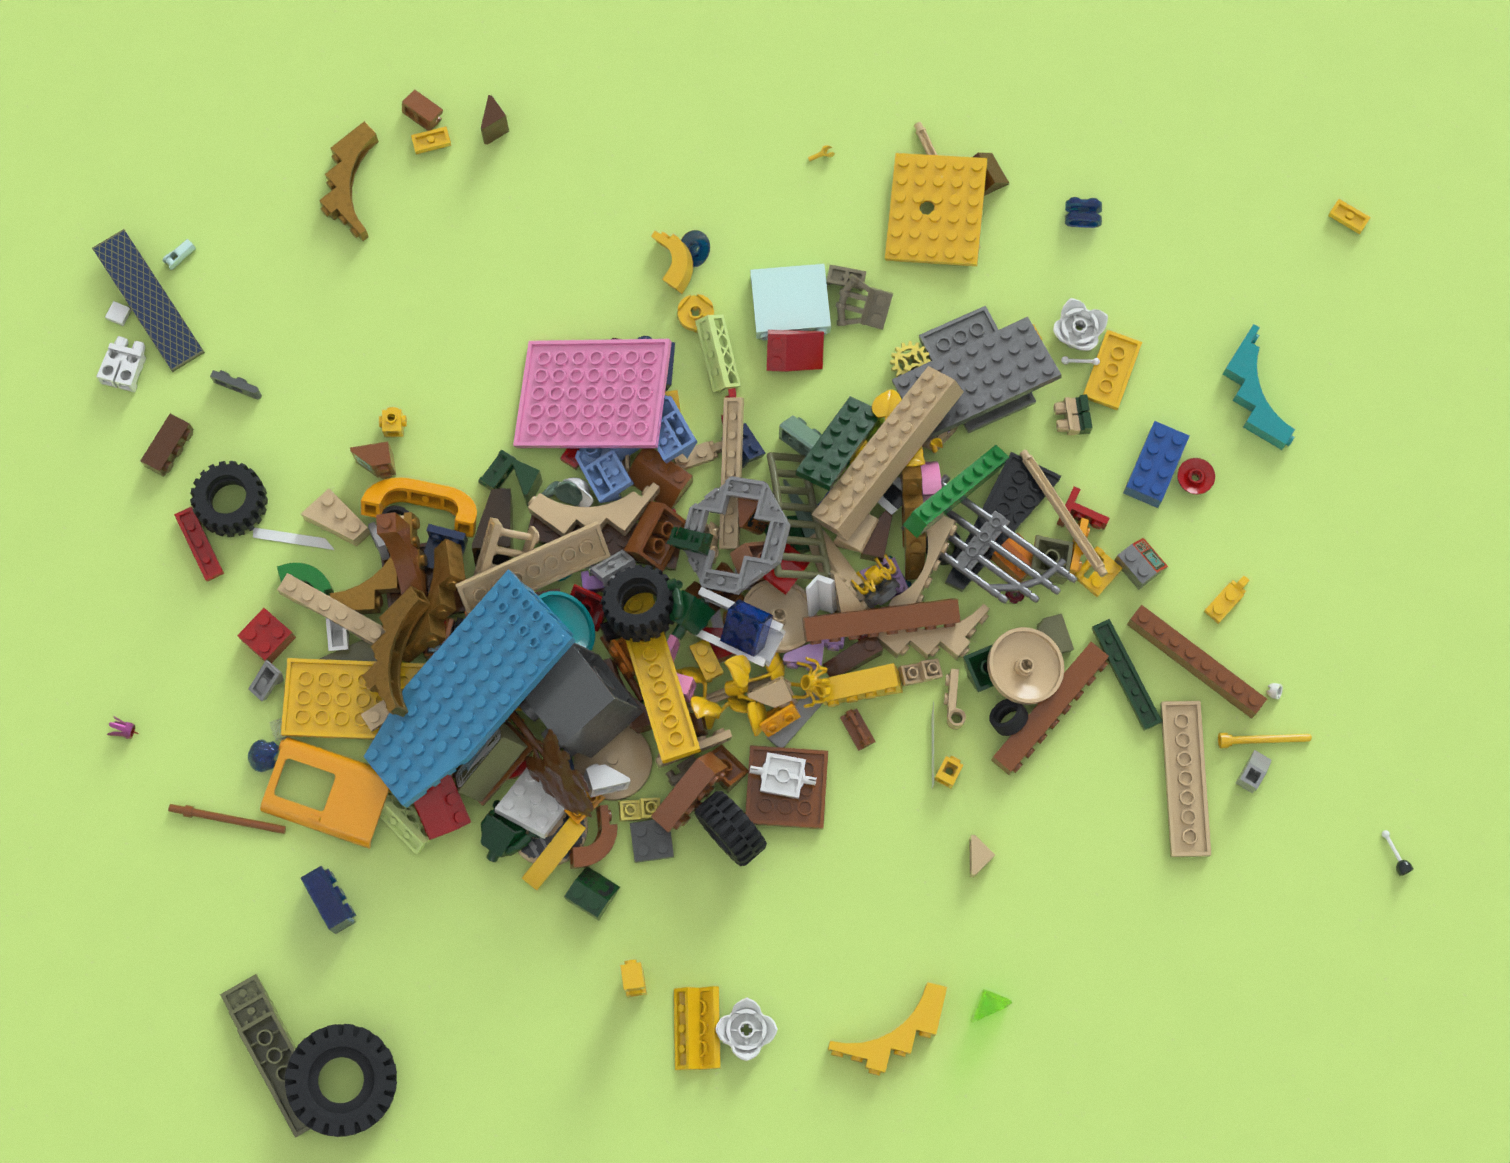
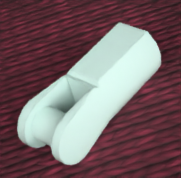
M186 239L175 250L164 256L162 261L169 265L170 270H173L196 248Z

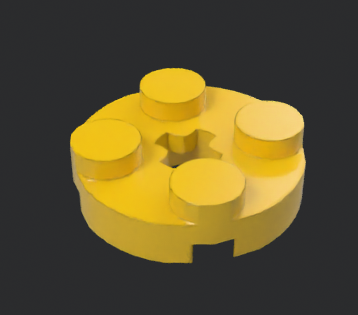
M697 294V296H686L678 305L677 318L680 324L685 329L698 333L696 320L707 315H714L712 302L706 296ZM692 310H700L699 316H692Z

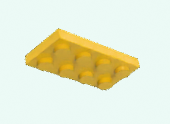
M1107 330L1097 355L1100 363L1093 366L1083 395L1087 394L1088 400L1118 410L1142 342Z

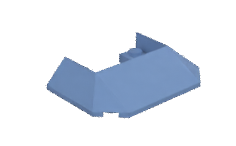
M665 395L657 450L667 464L682 453L688 459L697 440L673 398ZM580 448L579 451L577 450L575 458L600 503L621 499L620 493L634 484L622 460L625 459L626 455L629 454L630 456L640 448Z

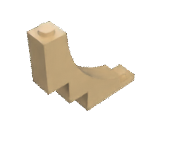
M653 482L650 487L646 486L643 490L642 497L633 491L615 502L594 507L565 505L539 493L537 497L533 496L529 501L528 510L530 514L560 536L571 533L577 525L582 528L596 521L599 523L601 530L608 523L626 536L642 516L648 503L654 501L658 496L660 487Z

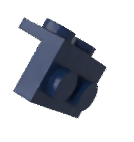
M746 423L743 424L742 468L749 462L765 455V451Z

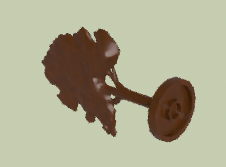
M514 710L509 718L525 736L533 749V757L530 756L525 759L532 779L541 782L545 793L555 798L564 809L576 815L581 814L591 818L593 805L585 790L587 792L590 791L587 782L577 769L571 770L568 762L571 759L570 755L564 750L561 752L556 734H554L552 729H549L542 743L536 739Z

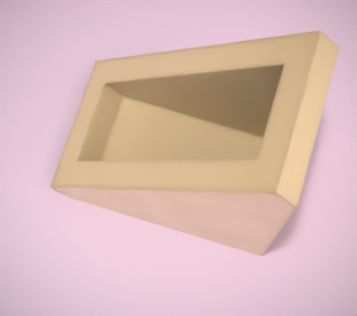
M971 835L969 838L970 877H975L995 856L976 835Z

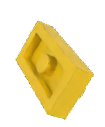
M446 126L411 135L416 154L452 146Z
M1338 199L1328 215L1358 234L1362 232L1371 218Z
M702 640L689 646L706 682L724 674L708 641Z

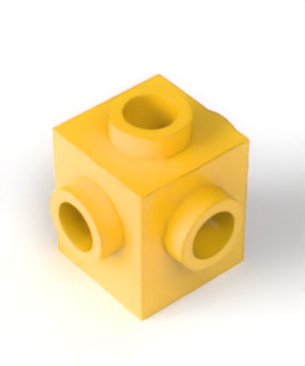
M389 407L387 410H382V416H379V427L382 428L384 437H404L407 417L403 415L401 409Z

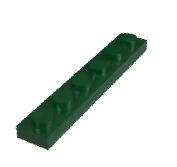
M1108 619L1092 626L1091 629L1103 652L1109 656L1107 660L1143 730L1145 731L1161 724L1162 720L1111 620Z

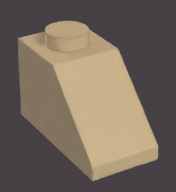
M783 676L747 691L749 698L774 708L778 706L779 708L786 707L790 704L789 701H792V695Z

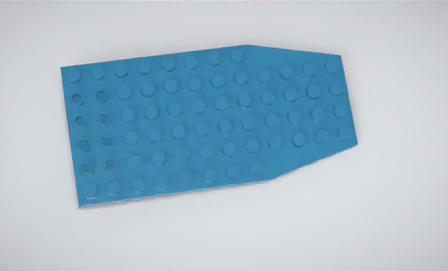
M508 569L404 687L402 696L408 713L404 717L389 713L363 757L401 805L408 808L424 796L430 787H436L441 783L440 780L446 775H452L457 771L456 768L461 764L465 765L474 757L574 644L575 639L572 637L574 634L530 587L523 584Z

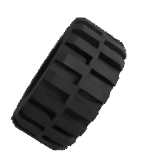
M221 461L218 466L214 464L208 466L210 469L208 471L203 470L200 473V479L196 478L194 481L196 487L191 488L190 492L193 497L190 499L196 517L207 530L212 533L215 532L222 537L224 534L228 537H234L235 533L241 536L245 534L244 531L247 529L252 531L254 529L253 525L255 523L259 524L262 521L260 516L261 514L265 515L267 510L265 505L268 504L267 492L260 478L247 465L243 463L238 465L236 461H229V464ZM228 485L242 486L246 491V498L239 509L225 514L214 510L212 506L213 499L221 488Z
M635 565V568H630L629 566L623 572L618 571L614 579H609L607 582L608 587L605 586L602 593L604 596L601 597V603L607 622L615 634L622 636L627 641L632 638L633 642H640L642 639L647 642L652 637H660V633L663 631L666 633L670 629L669 624H674L669 619L674 603L673 591L667 587V581L670 578L663 574L660 569L655 568L654 570L649 565L645 567ZM650 593L657 596L653 607L644 613L630 614L623 610L626 602L636 594Z
M715 791L696 808L695 816L700 824L737 865L746 866L766 848L767 842L755 824L723 791Z

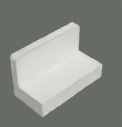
M818 574L806 587L808 616H814L820 609L829 613H834L837 610L835 580Z

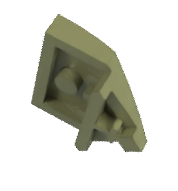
M1062 614L1046 617L1037 624L1036 630L1049 636L1056 643L1061 654L1074 650Z

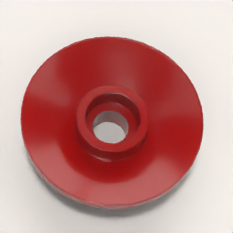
M1190 458L1179 467L1177 479L1180 486L1186 492L1196 495L1203 494L1214 485L1215 471L1206 460ZM1192 476H1197L1198 481H1194Z

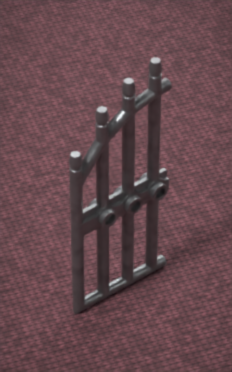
M945 474L941 478L942 487L950 480ZM965 498L961 503L986 521L980 529H977L953 510L946 514L973 534L974 537L966 544L955 535L950 536L948 540L959 547L962 552L956 559L948 553H941L940 558L992 596L998 598L1000 602L1006 604L1009 600L1000 591H1019L1027 598L1029 597L1031 601L1037 603L1040 598L1028 588L1042 584L1058 595L1061 592L1060 588L1048 580L1056 573H1059L1072 583L1077 581V577L1070 574L1064 568L1067 564L1064 559L1061 558L1058 562H1055L1008 528L1007 526L1010 521L1000 513L994 511L990 515L971 500ZM1001 533L1005 534L1051 568L1041 575L995 542ZM926 538V547L928 548V539ZM991 547L1033 579L1020 583L983 555ZM979 562L1008 584H989L971 570Z

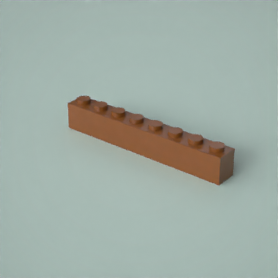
M951 598L802 617L804 640L810 642V645L821 644V640L829 639V642L841 641V637H848V640L860 639V635L865 634L868 637H877L881 632L893 635L898 634V630L904 629L906 632H916L917 628L925 627V630L936 629V625H944V628L955 627V623H960L958 599Z
M1143 605L1139 607L1127 623L1130 628L1251 719L1266 702V697Z
M1090 642L1065 671L1057 691L1048 699L1036 705L1028 715L1026 725L1019 732L1008 738L992 757L991 761L1008 775L1012 771L1016 773L1023 765L1021 763L1024 757L1028 759L1035 751L1034 745L1037 742L1041 744L1048 736L1045 732L1049 728L1053 730L1059 723L1057 718L1061 714L1066 715L1071 709L1070 703L1073 699L1077 701L1082 696L1084 686H1090L1096 679L1095 673L1098 670L1102 672L1108 665L1106 660L1109 656L1094 643Z

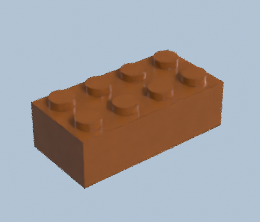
M711 751L697 758L651 817L667 832L673 829L678 830L681 826H685L691 819L689 815L693 811L695 812L696 808L702 804L701 800L704 797L707 798L713 792L714 788L712 786L716 782L719 783L725 777L724 771L728 766Z

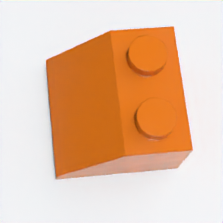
M1010 538L1001 545L1031 567L1033 554ZM995 551L991 560L1021 583L1028 576L1027 573Z

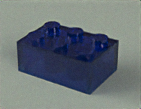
M321 865L301 877L304 886L330 931L337 934L356 923L354 919L356 913L348 902L345 903L344 900L347 897L342 888L335 885L337 879L329 868L325 869Z

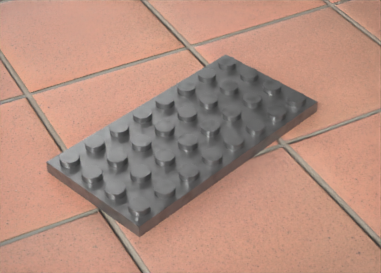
M1027 316L892 379V382L901 399H903L929 366L953 378L964 391L927 438L929 440L1062 377Z

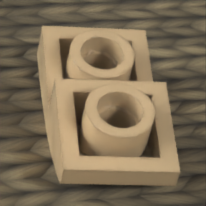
M938 659L925 660L916 664L898 667L902 686L928 682L943 677Z

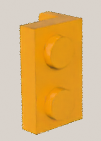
M789 701L790 704L786 707L779 708L778 706L767 712V719L759 724L767 737L772 736L801 717L793 701Z

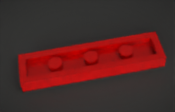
M191 506L174 514L205 580L208 582L223 575L224 571L199 519L193 512V507Z

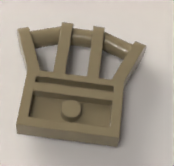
M851 274L849 281L843 289H840L839 302H836L838 313L837 326L860 323L883 330L893 293L870 287L857 276ZM855 284H858L868 292V295L851 292L850 290ZM851 297L866 301L864 308L846 304L847 298ZM845 309L860 313L862 316L846 319Z

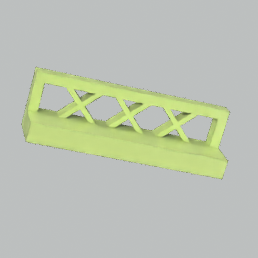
M707 315L696 320L695 323L713 393L728 388L740 387L741 383L724 315ZM714 320H718L719 329L715 326ZM719 338L723 340L724 347L720 345ZM724 356L728 359V365L724 362ZM728 374L732 376L733 383L729 382Z
M390 792L387 795L380 818L417 855L431 840L420 832V829H424L416 809L412 805L408 808L404 806L397 808L393 801H399ZM407 815L413 816L416 822L410 821Z

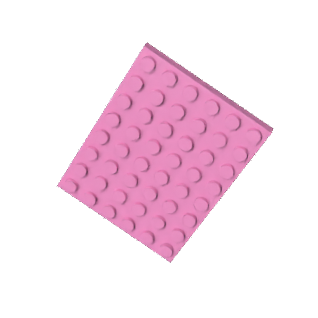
M670 339L529 341L513 446L515 448H658L672 341Z

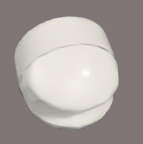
M1277 683L1268 685L1270 691L1266 690L1267 695L1271 698L1279 699L1282 695L1283 686Z

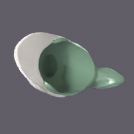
M572 477L562 482H552L541 493L547 498L555 494L560 501L572 504L573 506L590 507L593 503V498L589 494L590 487L588 483L580 478Z

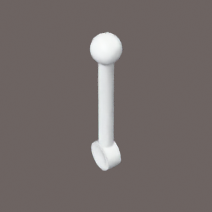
M1064 356L1061 359L1064 365L1068 364L1069 362L1093 363L1094 365H1098L1100 363V360L1098 358H1094L1093 360L1069 359L1067 356Z

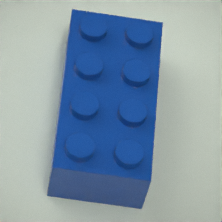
M1154 421L1123 494L1158 508L1190 435Z

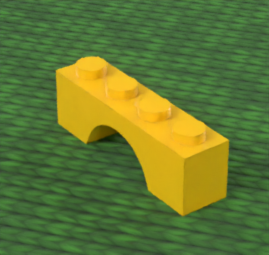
M636 959L624 961L625 965H620L623 988L627 998L647 995L644 970L641 962L637 963Z

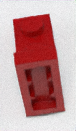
M1074 486L1065 504L1070 514L1077 521L1084 518L1089 520L1088 523L1093 528L1104 530L1110 518L1076 503L1075 501L1081 489ZM1059 518L1057 525L1064 527V523Z

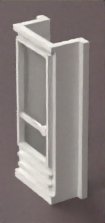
M701 587L698 594L705 599V602L715 604L746 620L737 638L734 639V644L703 630L695 636L736 655H744L749 661L764 667L766 665L769 667L786 633L782 629L784 625ZM748 621L762 626L750 652L737 646L740 643L741 635Z

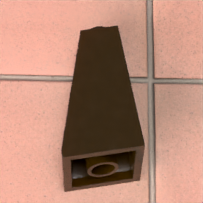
M511 488L491 489L472 543L475 567L490 517L498 519L503 528L513 530ZM499 537L498 546L514 549L513 538ZM496 554L493 556L492 563L500 565L514 557Z

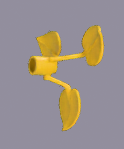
M887 390L874 399L872 411L876 417H885L886 420L902 399L895 390ZM865 440V442H864L863 445L860 447V449H859L858 452L855 454V456L853 457V459L850 461L849 464H852V462L855 460V458H856V457L859 455V453L863 450V448H864V447L866 446V444H867V440ZM922 446L906 466L925 465Z
M777 652L769 667L766 666L768 673L749 679L751 666L746 656L736 655L724 662L733 680L726 681L725 693L728 696L738 695V699L751 701L748 703L747 713L754 736H758L761 733L762 729L759 724L767 719V712L763 703L756 702V700L744 694L748 691V683L767 677H771V680L780 676L784 677L785 666L780 654Z
M698 667L681 668L682 675L693 677L695 683L703 684V697L694 696L691 698L690 703L697 719L705 716L707 729H712L715 719H719L727 707L736 712L747 713L748 703L751 701L738 699V696L728 697V702L721 708L717 703L706 699L707 682Z

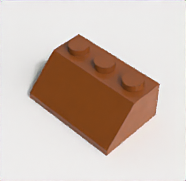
M643 448L628 471L634 483L633 486L642 492L646 486L650 487L653 482L658 485L660 493L654 501L664 503L671 509L674 508L693 483V476L672 461L666 464L660 453L654 448Z
M650 501L624 551L637 561L652 566L654 569L658 568L663 572L675 550L674 547L666 544L667 540H669L673 527H678V529L679 527L684 528L686 520L666 504Z

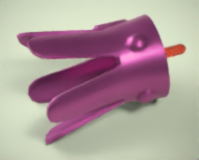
M113 716L118 721L110 722L109 726L122 732L114 731L107 735L123 736L126 739H132L134 733H139L135 732V724L124 722Z

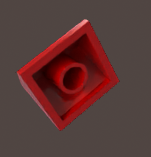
M574 584L570 595L578 599L591 615L595 631L598 632L600 624L605 619L601 603L602 596Z

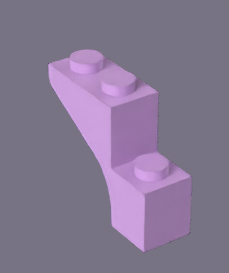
M841 637V641L829 642V639L821 640V644H807L784 654L783 663L789 669L804 667L809 671V668L796 664L797 661L811 665L815 670L817 665L814 662L807 661L805 658L816 659L822 667L824 647L830 651H839V649H843L845 637Z

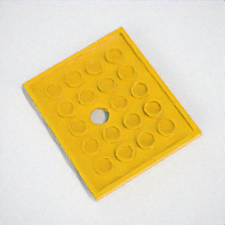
M895 154L885 261L962 266L978 265L987 158ZM924 202H931L934 205V210L928 215L920 211V206Z

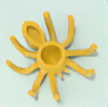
M887 554L884 556L889 564V569L883 567L878 558H875L874 560L878 566L874 565L864 573L867 580L859 571L856 572L865 586L864 588L860 587L853 579L851 582L861 594H868L869 589L871 592H875V585L882 583L884 578L891 580L890 574L896 572V567Z
M806 657L805 659L814 662L817 668L814 670L811 665L797 661V665L805 666L810 670L808 675H804L801 678L800 683H790L791 686L801 687L803 690H806V695H792V699H805L811 696L812 703L803 705L804 708H809L815 704L823 703V698L828 697L830 694V687L828 685H820L819 683H830L831 681L829 679H819L818 677L826 673L828 669L821 667L816 659ZM813 693H814L820 700H816L815 697H814V695H813Z

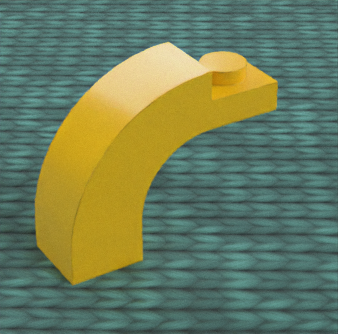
M654 231L651 237L668 249L672 256L671 266L662 280L682 294L692 277L693 260L688 247L674 233L670 237L663 231L661 234Z

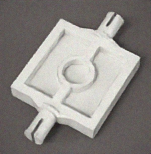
M767 752L766 762L763 767L751 765L749 772L761 775L760 792L799 799L800 789L804 783L815 786L817 777L805 776L806 759Z

